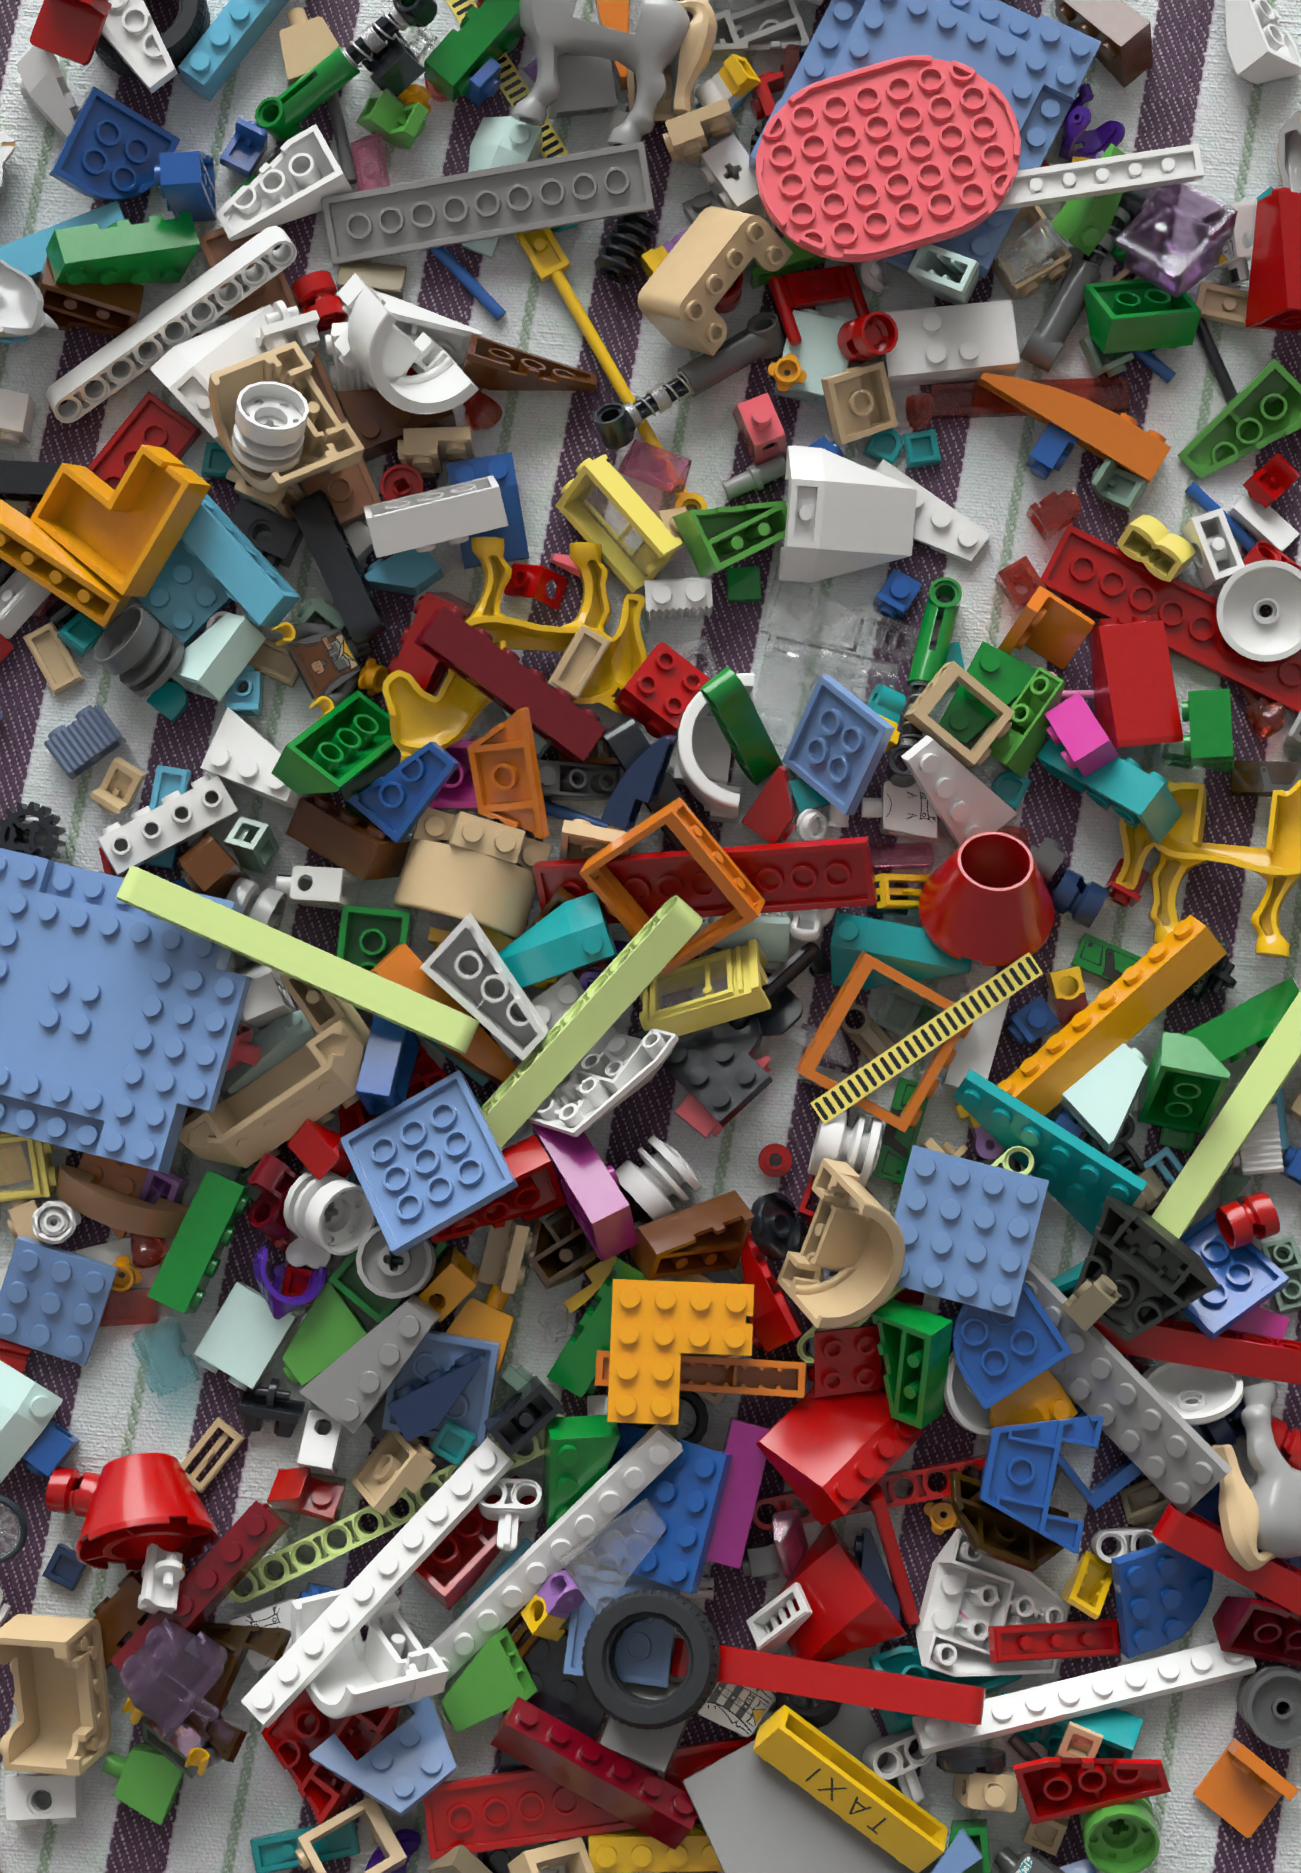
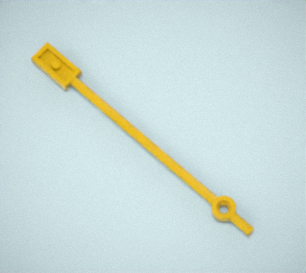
M551 229L514 234L541 283L552 279L623 405L627 402L633 404L635 402L633 394L563 274L564 271L570 269V263ZM646 418L643 419L644 424L641 423L636 428L677 498L675 508L692 507L698 510L708 509L707 502L701 495L687 491Z

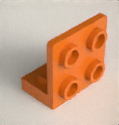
M1039 586L998 649L1010 655L1015 647L1021 651L1025 645L1060 669H1065L1095 625V621L1042 586Z
M1233 1738L1195 1788L1193 1794L1242 1835L1250 1838L1280 1797L1283 1795L1291 1801L1298 1792V1789L1237 1739Z

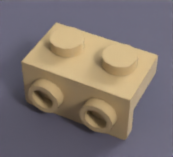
M517 1219L508 1220L505 1223V1227L494 1229L492 1224L489 1225L479 1267V1282L494 1284L499 1287L500 1292L514 1294L516 1285H522L525 1275V1266L521 1265L524 1252L529 1253L533 1233L529 1232L530 1227L526 1222Z

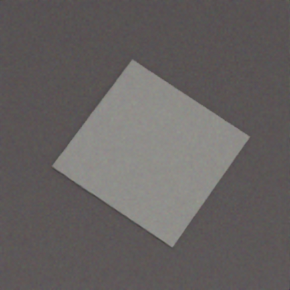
M826 1700V1701H824V1702L818 1704L817 1706H815V1707H813V1708H816V1707H818V1706H821V1705L825 1704L828 1700ZM841 1703L837 1716L828 1725L818 1728L819 1731L862 1763L863 1751L866 1746L882 1738L868 1707ZM755 1740L682 1780L724 1873H914L880 1846L874 1844L851 1824L846 1823L827 1806L818 1802L799 1785L790 1781L787 1776L771 1764L762 1760L759 1755L753 1752ZM887 1752L879 1756L877 1761L878 1768L886 1765L888 1761ZM896 1778L884 1779L900 1791ZM938 1858L920 1873H931L938 1862Z

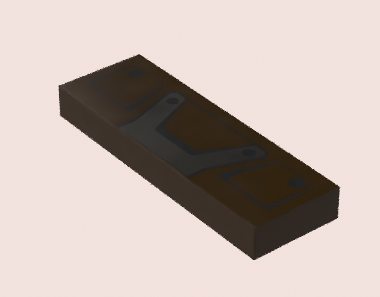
M1235 760L1230 792L1233 796L1272 797L1273 790L1289 791L1301 779V762Z

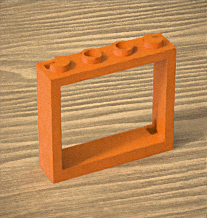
M681 797L589 857L579 873L588 883L587 887L594 891L604 902L608 913L616 917L625 927L627 935L632 940L650 918L605 864L666 824L735 909L693 935L661 970L665 976L759 917L765 904L764 898Z
M861 951L795 1070L797 1073L828 1090L839 1084L815 1069L872 969L945 1010L955 1003ZM973 1022L939 1046L900 1116L891 1113L865 1097L854 1105L904 1133L908 1127L914 1128L922 1115V1110L919 1109L925 1097L931 1098L939 1085V1080L936 1079L942 1067L947 1069L956 1055V1050L953 1049L959 1037L964 1039L967 1036Z

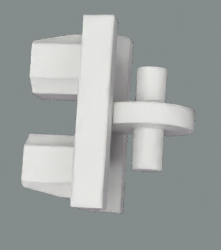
M282 300L273 303V313L265 315L267 325L260 327V336L256 337V342L259 348L266 346L267 351L288 344L287 339L296 337L301 350L306 351L315 348L320 342L316 328L320 320L316 310L299 315L297 306L287 308Z
M154 1543L147 1547L145 1564L142 1566L141 1573L143 1578L142 1589L137 1605L140 1610L151 1614H156L159 1610L172 1614L177 1609L179 1583L185 1576V1566L182 1563L183 1554L164 1551Z

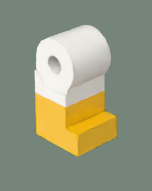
M732 54L723 62L725 66L696 90L695 97L702 107L725 98L728 99L729 105L733 106L761 82L746 58Z

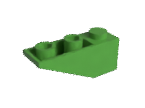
M1039 666L1011 706V709L1015 712L1009 720L1012 726L1002 738L998 739L996 737L989 746L992 750L989 756L1020 778L1025 775L1043 747L1048 733L1046 728L1051 725L1044 714L1059 704L1066 685L1064 680Z

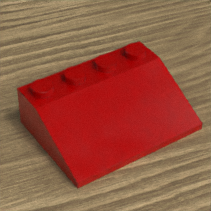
M813 1387L756 1445L821 1526H824L844 1516L923 1434V1431L891 1418L887 1395L880 1390L815 1398Z

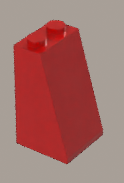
M1287 187L1274 189L1270 195L1257 201L1245 320L1246 328L1301 332V193L1291 192V189Z
M1152 615L1132 616V623L1120 624L1119 618L1099 619V626H1094L1089 632L1095 718L1113 746L1118 748L1182 742L1183 732L1164 620L1152 621Z

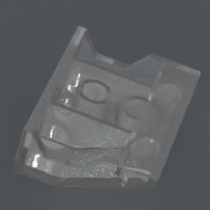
M769 635L753 704L773 745L788 748L820 675H830L867 705L872 691L878 684H883L894 690L899 664Z

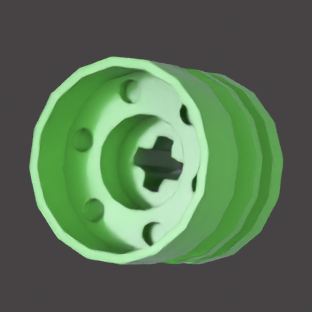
M1149 1797L1079 1814L1088 1860L1098 1870L1104 1873H1140L1149 1867L1158 1855L1160 1841Z

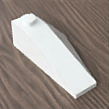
M1225 0L1227 50L1232 60L1230 67L1238 78H1244L1252 83L1259 84L1301 73V57L1291 35L1283 36L1276 24V21L1280 18L1276 9H1272L1266 0Z
M33 46L17 64L21 75L20 78L16 79L23 97L30 96L38 111L66 140L79 113V109L55 54Z
M316 124L288 139L280 147L282 152L270 164L265 162L259 169L260 174L248 186H242L216 212L230 241L261 232L271 226H278L322 211L321 198L354 192Z
M378 292L386 302L384 305L386 309L397 319L394 324L414 342L424 332L441 346L457 365L463 364L471 335L474 334L482 337V331L391 295ZM347 314L346 322H349V317H350V316H349L348 314Z

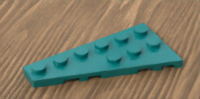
M971 1069L953 1096L1006 1150L1014 1146H1022L1032 1153L1035 1166L1031 1175L1049 1180L1047 1191L1092 1236L1099 1223L1107 1195L1133 1205L1148 1183ZM1020 1152L1012 1155L1025 1169L1028 1167L1029 1159L1027 1155Z

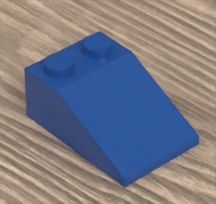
M512 452L446 463L450 486L493 475L500 488L508 526L469 535L468 541L460 543L464 569L481 567L480 560L472 551L471 538L473 537L504 538L505 549L503 557L506 562L529 559Z

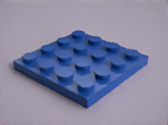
M617 1423L620 1438L606 1472L650 1429L631 1423ZM674 1437L682 1444L683 1452L577 1555L691 1594H697L733 1455Z

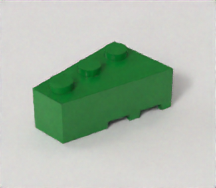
M982 641L967 672L1009 707L1018 698L1037 669ZM960 684L939 725L967 747L998 715Z
M892 1299L871 1313L873 1324L878 1325L881 1342L877 1346L879 1355L884 1356L887 1374L883 1377L891 1418L923 1429L943 1413L953 1321Z
M607 1415L555 1417L545 1426L543 1513L547 1529L564 1515L605 1474L620 1438L617 1423L607 1422Z

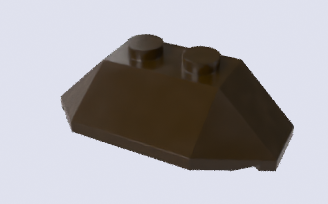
M618 1184L617 1186L630 1205L635 1231H637L639 1226L654 1221L635 1199ZM567 1204L536 1219L527 1262L546 1290L575 1279L600 1262L599 1257Z
M955 1471L950 1474L951 1505L960 1530L974 1552L1034 1572L1064 1549L1061 1545L979 1498L981 1481ZM1049 1506L1048 1514L1069 1518L1068 1512Z

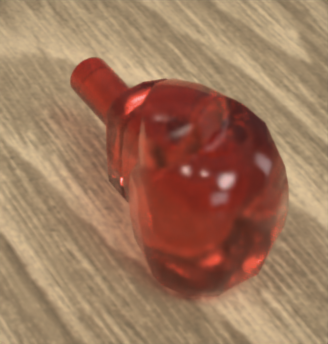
M477 391L463 403L466 409L465 420L474 431L479 429L489 430L502 417L503 411L500 405L482 391Z
M922 392L906 398V419L912 429L919 430L930 423L935 405L934 398L930 394Z
M1244 687L1239 689L1250 705L1245 709V713L1248 715V719L1259 737L1269 738L1285 726L1283 716L1286 714V710L1280 702L1269 704L1265 698L1257 701L1250 690Z
M130 1234L131 1260L135 1267L147 1269L162 1263L163 1254L168 1251L165 1238Z

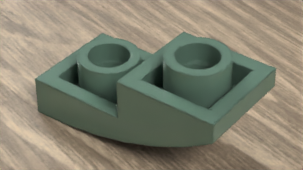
M1294 1236L1261 1243L1262 1253L1289 1277L1288 1285L1273 1296L1278 1314L1283 1315L1300 1311L1301 1256Z

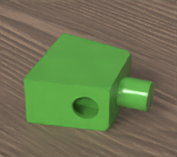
M136 1744L131 1749L128 1758L109 1752L101 1772L119 1779L113 1794L116 1799L159 1825H162L168 1818L185 1775L181 1769L154 1747L145 1744Z

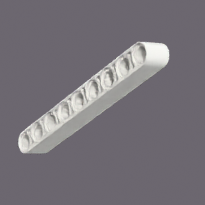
M277 226L264 229L54 382L47 389L46 400L56 419L62 423L77 421L154 365L173 346L190 339L290 266L296 259L297 250L286 232ZM282 244L279 249L273 250L277 245ZM255 263L251 269L246 270L249 265ZM229 283L225 288L220 289L223 284ZM202 302L199 307L193 308L196 304ZM175 322L173 326L166 328L170 323ZM148 342L147 345L140 347L142 343ZM122 361L119 365L113 366L116 362ZM96 380L93 384L87 385L89 382ZM69 400L67 403L60 405L61 402Z

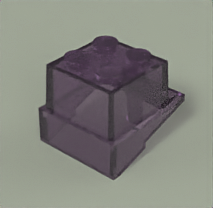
M1189 183L1162 186L1149 200L1146 208L1115 239L1114 245L1126 251V269L1178 298L1218 268L1224 243L1233 236L1238 211Z
M165 1618L159 1626H155L146 1636L145 1643L137 1653L127 1658L119 1675L133 1705L158 1724L162 1732V1739L168 1742L193 1710L209 1721L215 1720L218 1716L219 1709L203 1699V1697L224 1673V1664L228 1661L227 1650L200 1631L196 1636Z

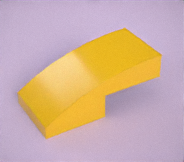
M616 1255L603 1262L600 1261L585 1271L592 1284L564 1301L570 1313L585 1304L600 1289L613 1270L612 1268L618 1259Z

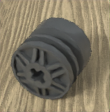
M135 606L121 613L110 623L99 638L93 654L95 661L114 676L119 675L120 681L124 685L129 687L136 695L142 697L158 690L171 677L180 664L185 649L184 643L172 636V633L167 629H159V623L143 608Z

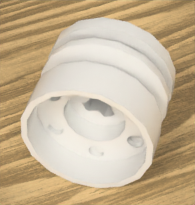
M257 382L244 388L240 392L236 403V422L233 428L231 443L233 454L247 467L264 473H280L292 469L299 463L303 452L304 432L309 412L306 399L299 391L278 382Z
M847 1110L825 1125L820 1119L810 1157L808 1174L817 1175L823 1158L846 1162L852 1169L858 1170L857 1174L861 1177L859 1183L865 1188L868 1178L875 1170L882 1144V1120L872 1117L868 1131L863 1130L865 1115L863 1114L858 1115L853 1127L846 1126Z
M652 1135L647 1141L657 1153L651 1157L640 1147L637 1151L645 1164L639 1168L633 1162L626 1160L615 1172L620 1185L655 1221L676 1212L668 1199L672 1194L684 1202L690 1199L680 1188L682 1184L686 1183L695 1193L702 1186L697 1181L692 1171L693 1169L671 1145L662 1142Z
M310 1171L303 1174L290 1187L284 1201L283 1216L288 1229L294 1235L337 1256L351 1254L357 1250L359 1243L368 1231L374 1228L376 1223V1217L362 1187L346 1181L330 1171L321 1180L315 1178Z

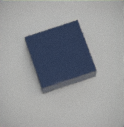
M60 1543L57 1545L42 1576L74 1591L87 1565L77 1560L75 1550Z

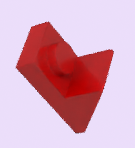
M308 1118L287 1142L288 1147L318 1180H321L328 1171L345 1178L353 1169L340 1140L344 1136Z
M308 1467L282 1469L277 1473L267 1504L333 1523L344 1494V1487L311 1477V1469Z

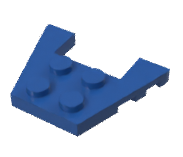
M1091 1415L993 1427L989 1439L979 1498L1072 1553L1078 1554L1084 1522L1048 1514L1059 1451L1062 1441L1098 1448L1104 1417Z

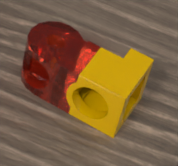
M1080 966L1045 973L1053 1003L1056 1006L1061 1030L1077 1013L1083 1011L1088 1006Z

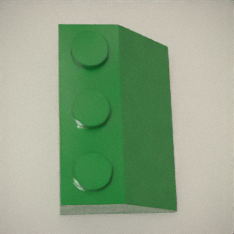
M1173 276L1084 284L1083 292L1090 337L1103 354L1114 355L1119 352L1128 351L1145 352L1149 349H1175L1180 346L1193 345L1201 310Z
M1163 1032L1139 1090L1137 1122L1204 1134L1230 1080V1072L1198 1038L1185 1036L1181 1033Z

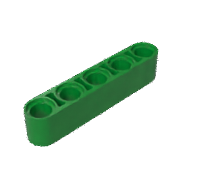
M726 667L704 684L700 691L740 768L748 779L757 786L783 763L745 686L738 676L729 667Z

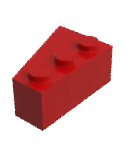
M426 592L424 596L422 595L417 600L414 607V614L416 616L412 625L408 626L401 636L400 643L402 648L398 657L395 656L391 660L387 669V674L389 675L397 670L411 674L419 686L431 695L435 694L448 668L415 644V639L436 609L444 606L446 608L454 607L462 612L467 620L476 607L448 592Z

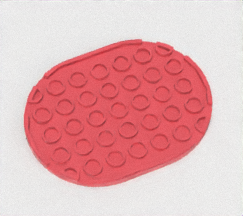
M929 55L898 57L823 79L792 95L788 102L776 114H773L762 133L756 155L757 189L763 207L771 221L783 235L802 249L820 257L836 261L866 262L879 260L964 234L989 218L1003 203L1015 181L1021 153L1020 132L1015 114L1005 96L996 85L990 84L978 75L975 69L955 60L948 62L932 59V56Z

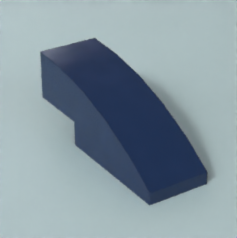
M663 736L630 766L608 800L600 820L601 822L622 830L635 827L642 803H651L658 799L678 736Z

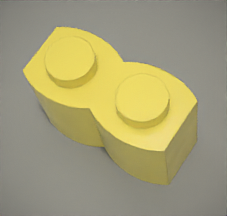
M1145 514L1131 522L1117 542V545L1125 555L1135 561L1144 562L1150 573L1167 582H1171L1184 572L1196 554L1195 549L1187 540L1181 536L1170 534L1162 522Z

